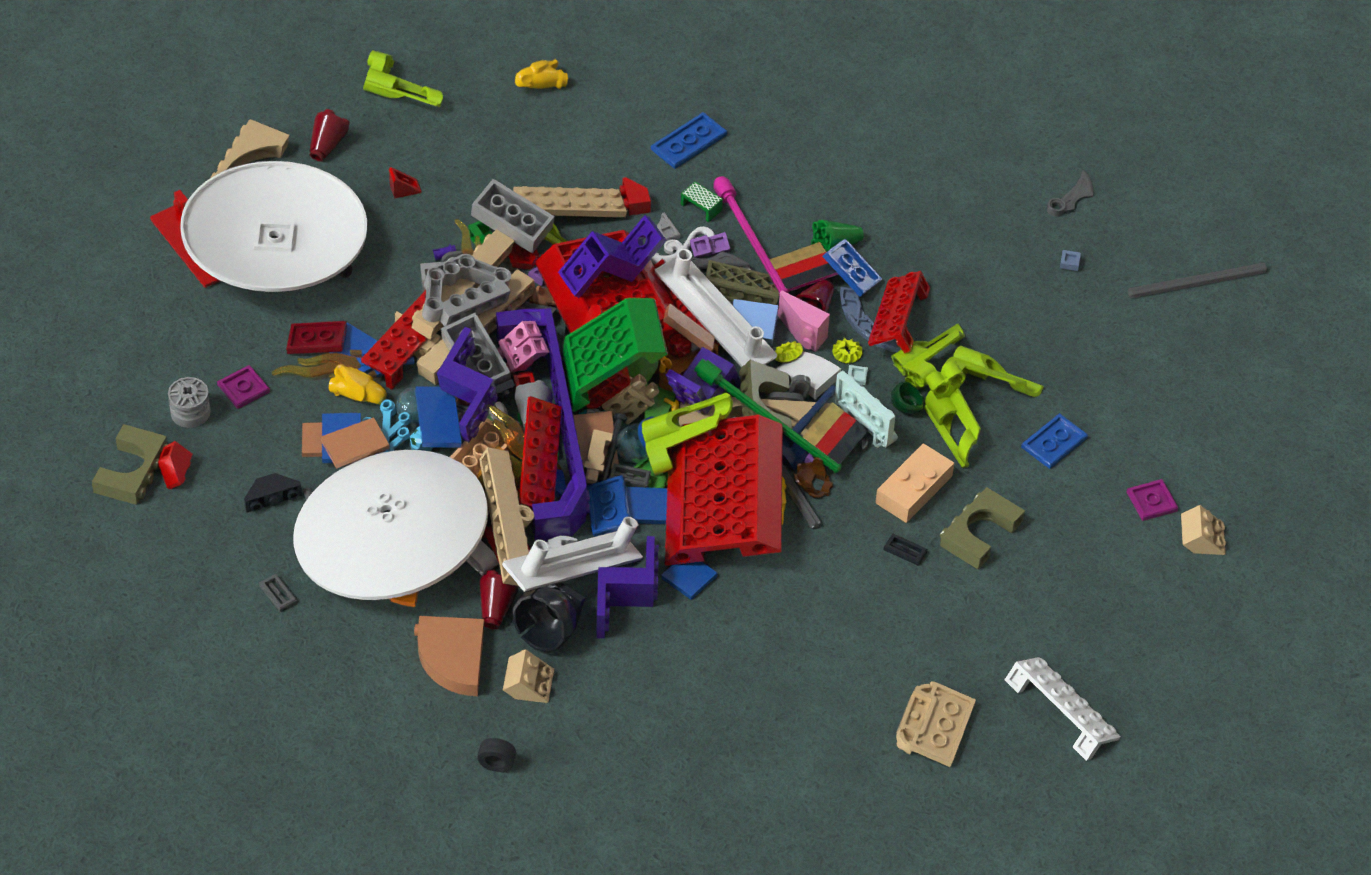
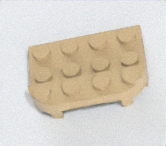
M932 681L930 684L917 686L909 699L897 730V747L908 754L914 751L950 767L976 699Z

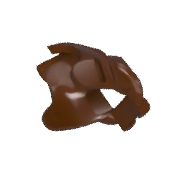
M816 457L812 462L797 464V474L793 473L794 479L805 492L815 498L824 495L829 496L833 483L830 482V478L826 474L822 459ZM814 479L824 481L820 491L814 488L812 484Z

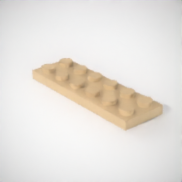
M526 186L514 187L513 189L514 192L553 216L626 217L627 211L619 189Z

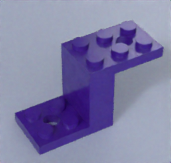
M644 215L623 242L592 231L558 273L573 295L580 298L602 270L632 282L667 240L652 219Z
M464 327L438 370L437 377L442 391L470 403L459 423L462 440L470 443L472 437L475 438L477 436L481 422H485L487 419L488 410L491 406L495 405L498 396L494 379L466 367V360L474 354L476 346L472 330Z
M704 347L701 348L683 376L671 369L666 373L669 381L668 384L676 395L675 398L683 404L687 402L693 405L721 395L725 390L719 385L713 384L710 386L697 376L694 369L702 359L709 360L720 368L723 378L740 390L741 379L734 364ZM714 405L702 408L696 412L701 413L702 411L708 414Z
M647 536L646 568L598 567L597 638H605V631H609V606L653 607V600H657L658 544H655V536Z

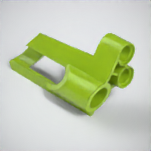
M371 51L367 62L370 68L363 90L386 98L407 96L441 107L443 100L441 91L427 86L422 87L390 75V68L394 65L393 56L379 51ZM396 88H401L427 97V99L397 90Z
M957 323L929 342L915 341L913 342L911 352L903 353L901 349L892 355L894 366L903 376H907L905 378L906 382H910L917 389H920L927 385L926 377L930 373L937 371L927 361L948 345H954L965 337L964 331L959 323ZM946 334H949L948 336H946L945 338L941 339L940 341H938L937 343H935V344L932 345L931 347L926 348V347H928L929 345H931L932 343H934L935 341H937L938 339H940V338H942L943 336H945Z
M959 346L954 356L945 362L946 364L950 361H956L965 378L967 374L984 380L991 376L1009 382L1011 388L1015 391L1032 397L1039 396L1044 387L1043 385L1007 373L989 355L963 346Z
M950 361L942 367L941 372L935 371L926 377V383L931 390L925 398L926 405L924 409L960 466L967 468L969 466L968 455L970 449L974 444H977L981 428L959 390V387L965 380V375L956 361ZM955 414L958 415L966 428L960 439L959 446H957L950 435L951 423Z
M724 393L642 422V433L646 443V451L655 476L672 470V461L668 453L669 448L717 428L719 421L729 416L733 406L730 394ZM711 405L715 406L713 416L680 427L677 417Z

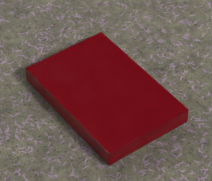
M347 321L292 323L286 347L287 354L343 351L348 326Z

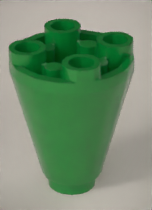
M828 220L814 221L812 224L813 239L811 240V245L821 242L826 252L844 239L851 245H855L862 241L864 237L863 229L855 225Z

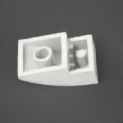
M804 351L795 360L783 362L776 368L788 373L789 385L796 375L808 376L811 379L808 395L814 399L833 385L837 380V374L841 372V368L828 360Z

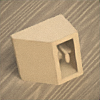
M1201 505L1181 514L1183 546L1191 552L1198 554H1225V526L1220 519L1216 518Z
M525 649L509 657L503 691L518 700L548 703L554 669Z

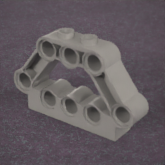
M462 254L457 257H451L440 264L437 263L428 269L425 277L426 300L422 316L428 322L440 320L445 327L473 313L478 315L502 305L508 301L511 291L508 288L511 273L506 268H498L477 260L470 254ZM458 279H467L480 284L478 288H467L464 294L451 295L449 300L445 302L441 300L442 286H452Z

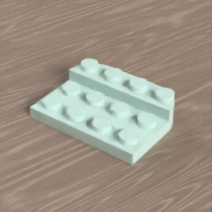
M843 370L839 372L836 380L835 404H839L842 410L869 429L868 432L873 435V445L875 447L883 446L886 448L895 442L898 436L894 432V413L884 407L877 398L869 394L866 388L861 387L852 376L846 374Z

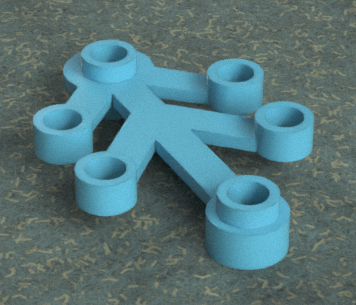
M384 400L380 406L383 414L381 431L388 441L390 449L380 453L394 451L399 444L410 437L408 428L404 427L411 422L409 413H401L398 417L399 421L391 427V417L396 414L397 409L394 402ZM365 417L362 421L371 419V417ZM398 433V436L390 442V438Z

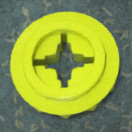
M844 337L842 341L837 340L836 344L833 345L832 353L840 362L853 363L861 358L862 347L859 345V342H854L853 339L846 340ZM845 346L850 350V354H848Z
M793 341L776 347L777 358L775 360L778 362L795 360L803 352L801 343Z

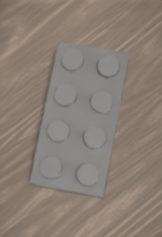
M492 179L472 204L471 216L490 228L499 230L531 253L534 252L553 228V215L495 179Z
M476 313L441 328L442 339L449 351L463 328L471 329L476 349L474 354L466 360V367L494 379L495 386L511 379L508 367Z

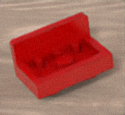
M514 242L512 251L508 256L512 267L530 270L539 258V253L537 249L531 253Z

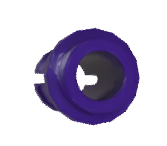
M449 244L447 247L433 249L435 261L442 259L443 255L448 252L456 251L455 245Z

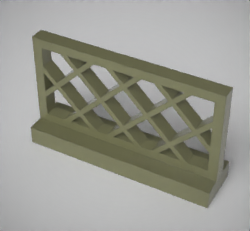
M712 260L708 261L706 277L728 301L733 302L734 299L777 305L779 293L774 283L769 284L767 282H773L769 274ZM721 275H726L728 278L724 279ZM761 283L764 287L760 288L757 284Z

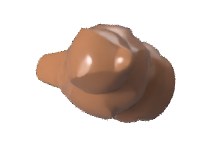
M537 286L535 288L536 292L529 297L531 303L556 306L548 288Z

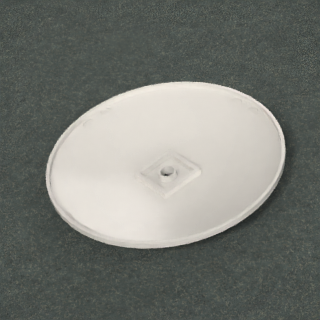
M255 162L223 171L197 188L187 201L181 216L182 241L193 261L208 274L225 283L255 291H292L322 283L342 272L355 260L363 248L367 235L366 212L353 190L340 179L323 170L294 162Z
M398 450L372 455L337 471L319 485L309 496L295 523L293 534L295 553L302 569L309 578L320 587L337 595L361 600H380L412 594L450 575L473 553L483 536L487 524L488 505L485 492L477 477L466 466L439 453L422 450Z

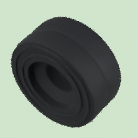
M488 738L481 743L477 760L487 770L507 772L514 765L516 748L503 739Z

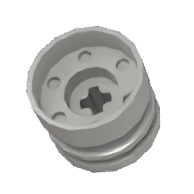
M194 377L180 378L173 382L168 390L172 420L177 425L187 428L198 427L205 423L211 413L207 385L202 380Z

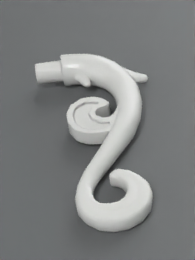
M698 227L691 232L683 245L677 240L666 241L664 251L670 255L662 256L656 253L652 257L651 262L656 264L661 259L668 262L677 256V252L680 249L689 250L691 246L690 240L694 239L696 235L704 234L710 237L714 236V232L707 227Z

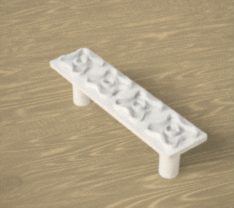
M680 249L676 257L655 269L656 275L741 367L750 359L766 365L777 358V353L763 339L764 331L760 327H752L691 261L692 253L688 249Z
M625 517L616 532L549 549L550 547L547 542L536 540L528 555L505 560L502 565L521 589L526 592L598 572V567H617L641 560L643 556L630 540L638 523L632 517Z

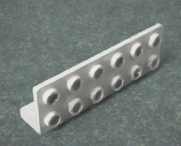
M1038 657L1018 661L1005 678V681L1017 693L1023 692L1031 681L1082 731L1073 748L1086 761L1094 756L1101 744L1119 740L1120 735L1116 732L1115 728L1108 725L1102 719V716L1088 705L1085 699L1075 693L1074 688L1067 685L1061 679V676L1047 665L1045 660Z

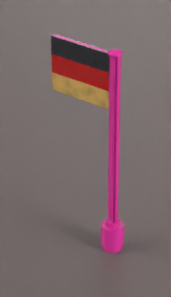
M724 176L714 180L713 188L717 196L723 199V203H728L776 286L779 296L781 291L789 293V291L838 275L833 267L822 257L826 251L821 242L769 260L734 199L737 193L730 180Z

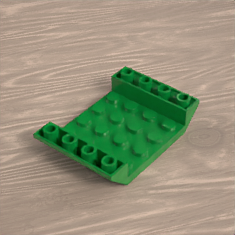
M626 298L565 337L561 358L573 412L590 403L588 390L642 356L653 364L668 354L655 299Z

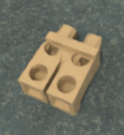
M641 374L634 378L630 376V385L602 404V408L605 411H612L613 416L615 413L626 415L628 417L626 424H630L649 406L654 405V397L659 393L658 386L652 382L645 386L647 382Z
M593 430L586 461L583 466L584 472H586V482L589 484L596 483L598 475H602L604 469L602 464L605 460L604 446L609 447L612 433Z

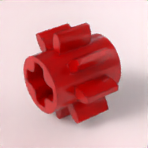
M678 333L669 338L671 342L668 343V349L672 355L678 354V357L681 358L690 353L689 349L692 347V343L686 337H682V334Z

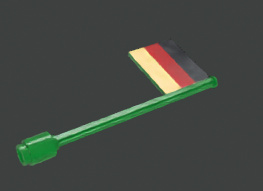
M702 359L694 369L697 376L710 386L713 384L721 386L758 415L781 423L783 434L815 458L822 459L823 463L833 470L834 473H838L841 470V463L869 430L832 402L802 437L725 380L723 375H721L722 370L709 360Z

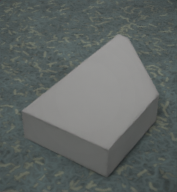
M665 212L662 213L657 228L667 241L679 239L681 234Z

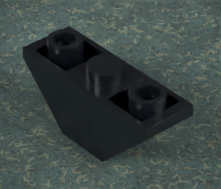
M277 473L257 478L244 498L246 513L255 512L270 505L275 506L280 502L294 500L302 496L300 481Z

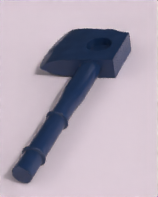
M831 385L792 430L800 435L825 403L832 398L836 387ZM783 434L782 460L792 470H795L797 464H802L805 461L809 452Z

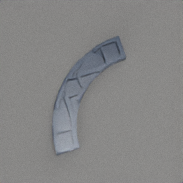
M841 287L840 302L847 321L858 334L869 340L874 322L864 314L856 292L852 288ZM896 339L876 344V346L892 352L901 350V347H898Z

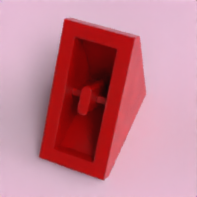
M391 167L389 169L390 188L394 199L422 192L417 179Z

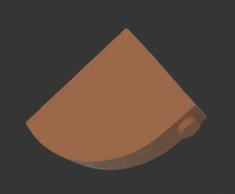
M419 616V624H415L414 636H418L419 658L426 673L437 684L452 692L478 696L484 619Z

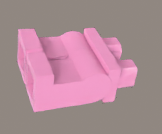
M522 321L504 339L499 341L500 347L497 350L502 358H506V366L510 373L525 371L535 360L549 353L544 339L540 338L542 335L535 321Z

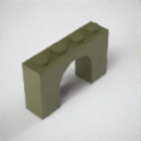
M750 359L739 371L741 392L792 429L791 418L768 409L759 396V392L765 394L786 392L789 389L788 373ZM741 402L742 417L758 415Z
M123 424L116 437L117 450L138 455L144 459V463L140 468L129 473H120L100 467L92 480L93 492L137 505L139 500L144 498L147 485L153 482L155 470L160 469L158 460L163 447L168 445L167 437Z
M986 487L982 493H977L974 501L965 506L962 514L956 516L948 528L942 530L940 546L976 569H979L989 559L991 546L972 535L968 526L979 520H987L1013 533L1023 522L1025 510Z

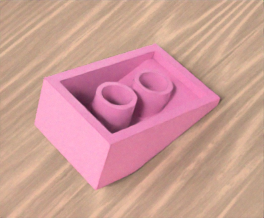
M784 291L780 292L778 317L804 348L816 352L828 338L830 314Z

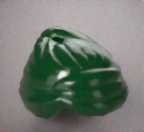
M900 382L891 391L892 405L905 414H916L923 409L924 398L920 391L910 382Z

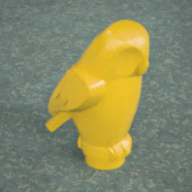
M556 59L553 61L541 60L520 70L516 74L515 84L518 87L537 89L556 87L561 89V87H566L568 74L563 73L562 70H556L559 64Z
M338 364L334 369L335 378L332 377L330 379L329 391L334 393L335 396L343 395L355 401H368L379 405L386 400V390L375 382L370 375L352 367H345L343 364Z

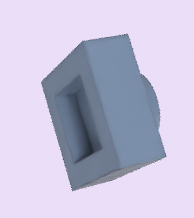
M1063 250L1060 268L1078 271L1081 253Z

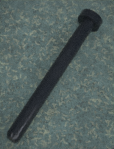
M621 413L614 414L613 419L616 422L600 482L609 478L623 423L627 422L628 417Z

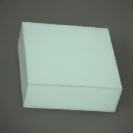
M849 365L848 375L852 376L858 384L865 385L868 367Z

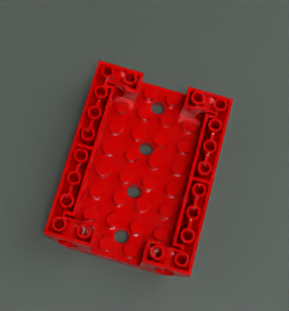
M620 230L602 235L623 242L629 233L625 230ZM586 238L553 244L536 260L535 264L569 333L582 326L591 305H601L602 311L605 312L618 304L617 300L622 301L626 298L655 299L666 347L671 342L669 338L679 333L664 322L667 306L672 304L675 307L661 279L656 275L651 260L632 282L602 270L580 298L573 295L558 272Z
M761 415L723 419L719 421L717 428L669 448V456L673 468L668 471L666 566L704 561V552L740 548L743 557L782 552L783 426L781 423ZM720 435H726L723 439H717ZM719 466H725L723 470H716ZM719 497L725 498L721 502H716ZM718 529H724L722 533L715 534Z

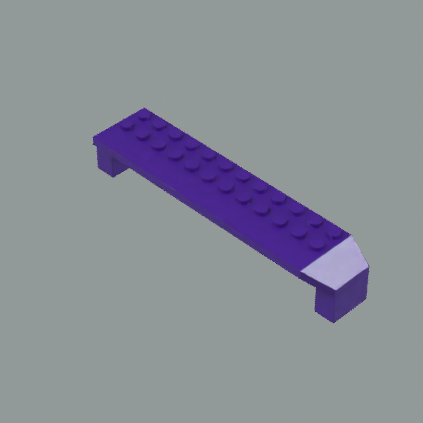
M530 308L496 312L498 347H500L499 341L504 339L522 321H535L542 335L540 338L544 339L549 353L542 357L547 359L555 405L562 407L560 430L570 482L560 501L532 504V511L534 513L532 529L535 541L543 540L546 542L548 539L557 536L572 537L586 522V514L590 513L588 503L590 496L589 490H587L586 475L584 474L583 460L581 459L580 446L578 444L577 431L575 429L574 416L572 415L571 402L569 400V392L551 308Z

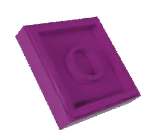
M250 365L217 381L219 388L237 409L270 393L269 387Z
M1163 479L1127 488V494L1142 521L1178 511V506Z

